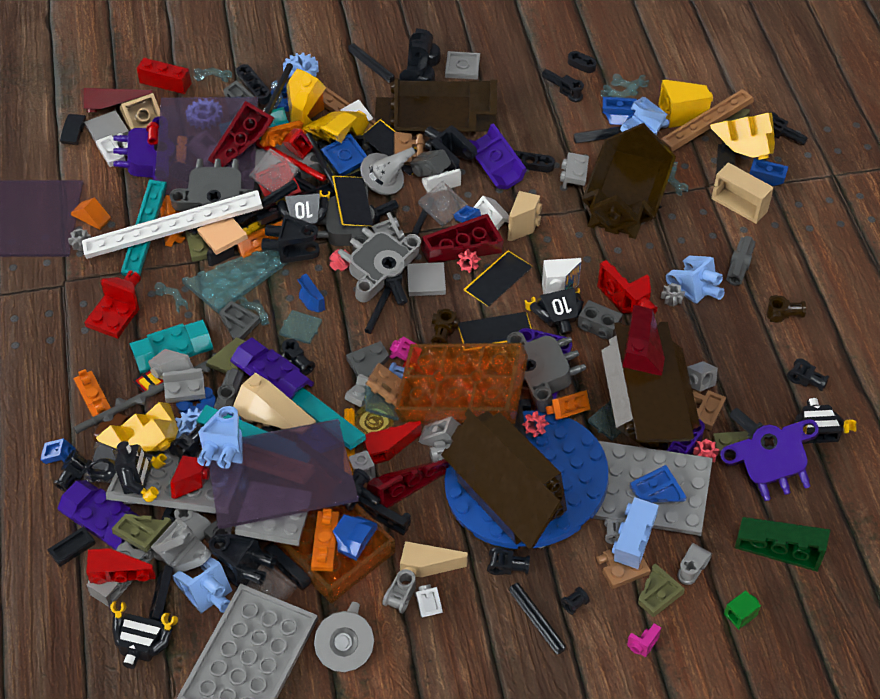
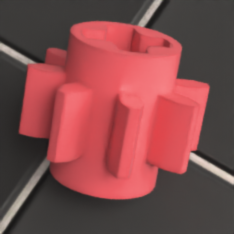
M337 249L329 257L331 260L329 266L334 271L339 269L342 272L349 266V263L338 254L339 249Z
M467 249L464 253L461 252L458 255L461 259L457 264L460 265L461 271L467 270L470 273L473 269L476 270L479 267L477 262L481 258L477 257L476 251L470 252Z
M538 411L533 412L532 415H526L527 421L522 424L526 428L525 433H533V437H537L539 433H546L544 428L549 425L545 420L546 415L540 416Z
M705 439L702 442L697 441L693 454L713 458L712 462H715L719 449L715 448L716 442Z

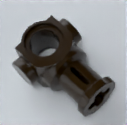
M773 295L769 298L766 316L770 319V322H782L785 318H789V316L804 318L806 315L805 301L790 303L784 296Z
M445 308L438 309L437 313L433 314L432 324H435L434 331L436 333L432 337L431 343L438 348L447 347L448 336L453 334L455 329L459 328L460 318L457 317V312Z

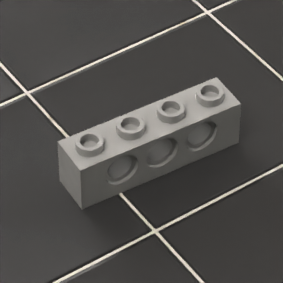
M127 541L121 543L116 549L118 552L147 563L154 558V550L152 548L144 552L140 549H135L137 547ZM88 580L86 585L92 597L111 607L112 602L116 601L133 581L95 584L90 583Z

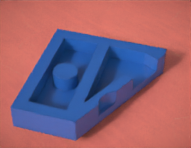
M667 465L630 482V488L635 496L651 503L684 502L687 499Z

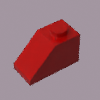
M299 128L292 129L282 141L290 152L302 160L314 147Z
M182 456L170 482L172 498L176 499L202 488L205 480H208L210 477V468L205 466V464L204 466L200 465L197 462V457Z

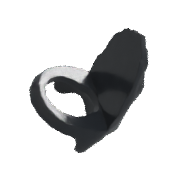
M100 444L95 451L93 462L87 467V472L92 482L98 479L108 481L116 473V457L109 445Z

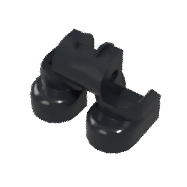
M416 28L415 33L409 38L407 70L405 69L399 74L400 81H435V71L432 67L439 64L441 52L439 46L433 43V35L429 31Z

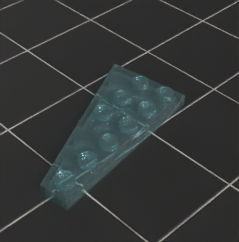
M265 250L260 253L255 251L249 257H239L217 265L211 271H201L192 278H182V283L219 314L230 301H237L288 263L280 262L278 251Z

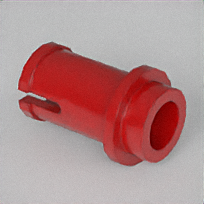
M150 122L146 127L148 132L147 142L151 145H156L159 143L160 126L156 122Z

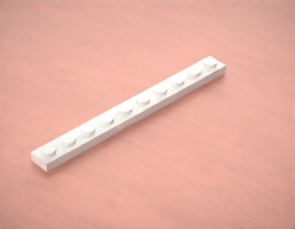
M256 190L82 240L84 255L86 259L263 209L259 192Z

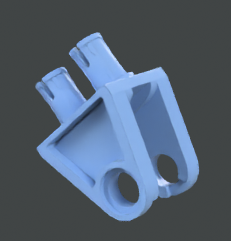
M642 97L634 101L631 109L636 111L632 118L623 122L620 130L623 132L645 123L657 135L660 128H667L669 126V120L666 119L668 114L646 97Z
M688 256L683 260L684 270H671L666 275L667 283L680 285L681 291H685L684 296L693 303L697 304L707 295L718 300L724 296V289L717 287L722 282L723 277H721L722 274L715 272L714 258Z
M232 406L222 407L198 432L202 451L197 458V462L202 466L204 464L209 466L211 460H215L219 467L224 468L225 466L227 469L230 467L231 462H243V436L239 429L238 411ZM227 413L233 414V416H232L231 418H228V419H224V418H223L224 416L227 415Z
M210 557L200 566L204 572L194 578L180 570L172 575L178 588L200 613H203L212 605H215L220 612H225L230 603V600L225 596L232 592V588L219 561Z

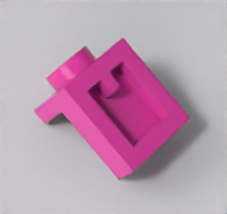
M403 336L398 341L395 340L392 343L389 357L393 359L397 356L404 361L415 364L422 347Z
M654 623L650 629L646 628L640 638L631 633L628 637L627 646L634 653L646 657L658 641L661 627Z

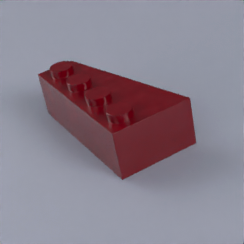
M487 213L423 236L421 250L428 263L461 259L458 255L461 252L464 253L467 249L470 252L476 251L477 257L502 253L504 240Z

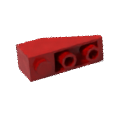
M421 421L408 422L404 425L365 434L366 440L363 441L364 451H368L374 464L389 461L421 436Z
M110 548L88 550L86 573L90 583H124L133 580L144 582L156 578L152 564Z

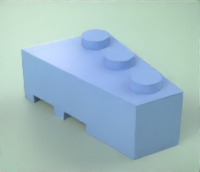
M634 497L632 503H628L625 515H627L626 521L620 525L618 532L620 536L618 541L614 542L611 552L614 554L615 562L639 569L659 505Z

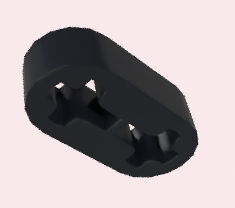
M572 51L568 54V64L586 73H593L596 70V59L578 51Z

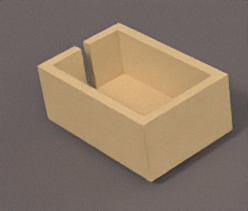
M728 162L716 174L715 187L711 199L757 224L768 212L774 187Z

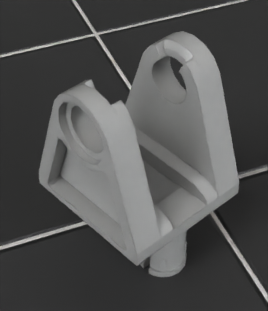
M177 518L151 546L154 550L155 559L163 560L168 566L173 567L174 573L179 570L185 572L199 567L211 556V551L197 539L192 530L180 518Z

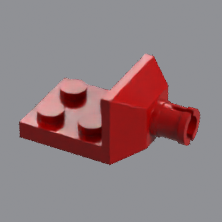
M607 260L600 263L597 287L621 313H632L633 305L651 308L654 314L657 312L658 307L650 301L651 287L648 275L629 284L627 279L622 277L615 266L611 265Z
M130 270L124 279L118 277L103 278L100 282L104 296L85 320V326L118 339L139 311L135 286L141 280L140 275Z

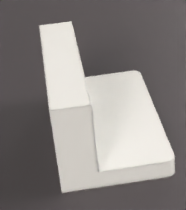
M456 169L442 172L439 175L422 178V184L428 195L461 185V171Z
M482 196L473 207L479 209L481 215L488 213L497 230H499L504 222L509 223L507 212L492 198Z

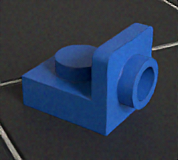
M467 205L453 214L455 220L459 222H465L482 216L479 209Z
M64 438L44 443L40 460L45 464L60 460L64 462L67 456L76 448Z

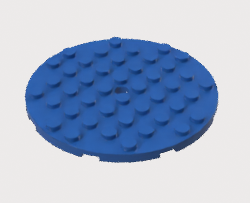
M523 411L524 423L527 421L525 416L528 414L532 415L535 411ZM538 411V415H546L545 420L549 423L544 428L546 433H539L537 437H533V433H527L526 438L561 472L567 511L562 516L549 522L533 548L554 544L578 532L581 526L590 518L592 519L600 509L609 485L607 458L597 438L575 420L568 417L556 419L555 413L547 415V412ZM449 464V468L446 469L445 492L450 509L461 526L471 531L475 537L492 545L518 549V546L526 547L523 542L516 545L458 483L456 472Z

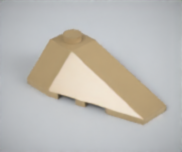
M254 373L241 385L233 405L238 411V416L246 422L253 423L255 421L262 423L266 427L270 425L279 427L282 431L301 436L316 424L315 419L270 381L257 373Z

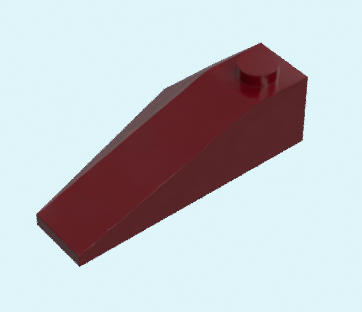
M81 89L82 109H87V112L97 113V110L152 94V90Z
M245 101L208 158V161L214 164L215 159L218 158L221 160V167H226L233 159L237 158L263 136L275 118Z
M633 305L622 367L662 376L665 357L654 311L651 308Z
M442 459L386 473L380 477L373 478L367 484V489L381 499L379 504L389 508L445 475L446 469L449 468V463Z

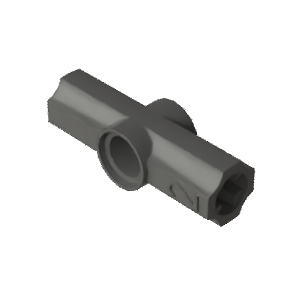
M750 236L741 237L737 249L733 252L726 278L730 285L737 286L742 284L745 272L749 269L756 243Z
M232 368L227 370L223 384L217 391L218 397L214 405L215 409L219 410L225 406L233 407L244 379V374L238 369Z

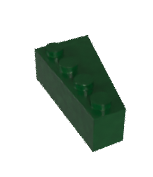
M743 517L734 548L818 572L827 550L831 529Z

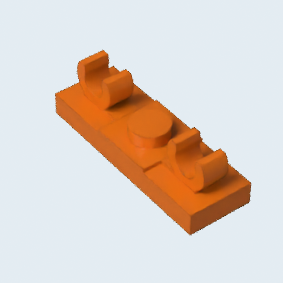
M298 120L270 127L261 137L260 144L263 147L269 145L275 147L276 144L282 145L285 136L292 129L299 128L302 130L304 123Z
M166 195L160 209L161 218L179 213V211L172 207L170 195ZM183 232L165 236V246L172 247L174 242L182 243L185 239L182 236Z
M283 220L272 225L282 226ZM265 228L251 233L247 236L248 239L236 244L240 257L244 259L262 250L261 243L263 238L278 240L279 237L265 236Z
M86 369L79 371V376L73 379L91 416L94 417L110 409L111 407L93 372H87Z
M587 390L553 399V405L546 406L547 415L555 413L556 419H562L590 410Z
M323 508V511H318L311 562L312 571L333 572L337 541L333 530L339 522V512H332V509Z

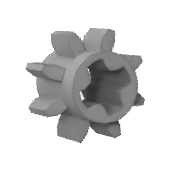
M76 229L70 233L71 238H68V241L72 245L73 250L83 251L82 240L91 238V234H88L87 230Z
M671 283L668 286H664L661 298L665 299L664 304L674 307L678 303L682 304L685 291H681L680 285Z
M443 440L434 442V447L430 448L432 462L444 459L441 454L445 448L448 449L450 447V444L445 445Z

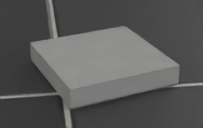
M448 51L445 78L478 80L480 53Z
M116 110L84 122L95 143L97 140L110 135L113 137L119 133L124 135L129 133Z
M444 262L407 265L409 296L446 295Z

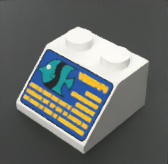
M581 258L544 260L542 275L543 294L576 288L579 285Z

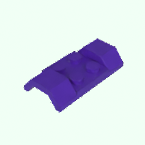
M494 123L490 125L486 135L476 141L469 140L477 149L476 160L496 188L509 189L523 179L527 170Z
M250 338L239 345L230 362L249 376L257 373L267 379L291 400L296 392L305 385L314 386V382L303 375L298 367L273 349H267L254 338Z
M87 480L76 481L62 495L57 508L59 512L81 527L84 526L88 532L115 550L125 540L112 533L113 526L124 514L139 516L120 501L106 500V491L97 488Z

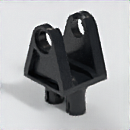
M452 125L443 132H439L431 126L425 130V136L430 138L426 142L425 148L429 151L443 149L451 161V165L444 169L445 171L449 172L460 169V160L456 156L472 160L478 153L476 147Z
M284 215L282 226L266 225L265 236L279 238L278 240L263 238L261 249L278 251L281 263L314 259L320 254L319 244L315 242L318 228L314 224ZM307 231L313 232V234L310 236H307L304 233ZM309 247H313L316 249L312 252L306 251V249Z
M217 534L209 540L211 553L218 558L217 561L223 562L226 565L222 566L225 575L237 588L240 584L247 586L249 581L262 585V581L265 582L266 572L258 570L260 565L273 569L277 563V556L263 552L257 538L235 534ZM216 543H225L223 548L217 549L214 547Z

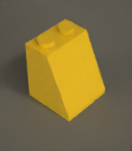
M662 80L658 105L660 109L668 114L666 116V119L669 120L668 128L682 126L710 109L713 95L712 92H709L707 85Z

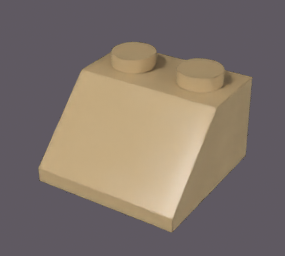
M153 93L120 105V110L129 130L133 128H146L155 117H163Z
M519 191L509 215L508 241L529 235L534 232L536 226L540 225L541 216L539 214L542 204L540 203L539 195Z

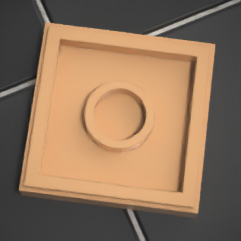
M233 217L207 224L197 229L198 234L216 255L248 239L246 232Z

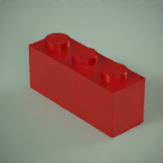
M143 58L136 68L139 83L181 94H185L191 85L188 68L148 58Z

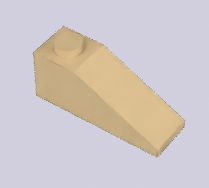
M405 541L400 561V571L408 569L414 573L415 577H425L467 567L468 553Z

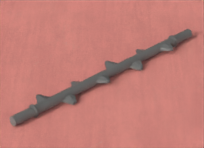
M207 361L194 367L195 369L202 368L203 372L210 371V367L206 366ZM164 382L158 385L151 384L148 390L128 400L116 398L114 407L94 417L91 416L90 419L74 426L75 433L78 434L94 425L97 426L102 421H111L118 412L120 413L136 404L144 405L146 399L164 391Z

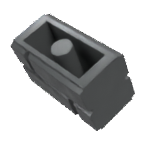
M442 149L422 152L410 162L413 173L418 177L439 175L451 165V161L445 150Z

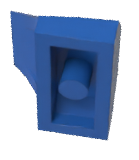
M603 97V113L606 115L609 124L622 125L623 122L632 118L636 110H632L631 107L637 99Z
M754 158L750 175L769 185L776 186L784 183L788 166Z
M307 274L302 275L300 279H297L301 284L299 298L308 310L318 313L324 311V297Z
M344 514L333 530L338 542V552L357 561L377 530V523L360 516L353 517Z

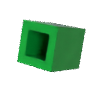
M745 590L726 605L724 615L739 630L758 616L761 605L755 596L750 595Z

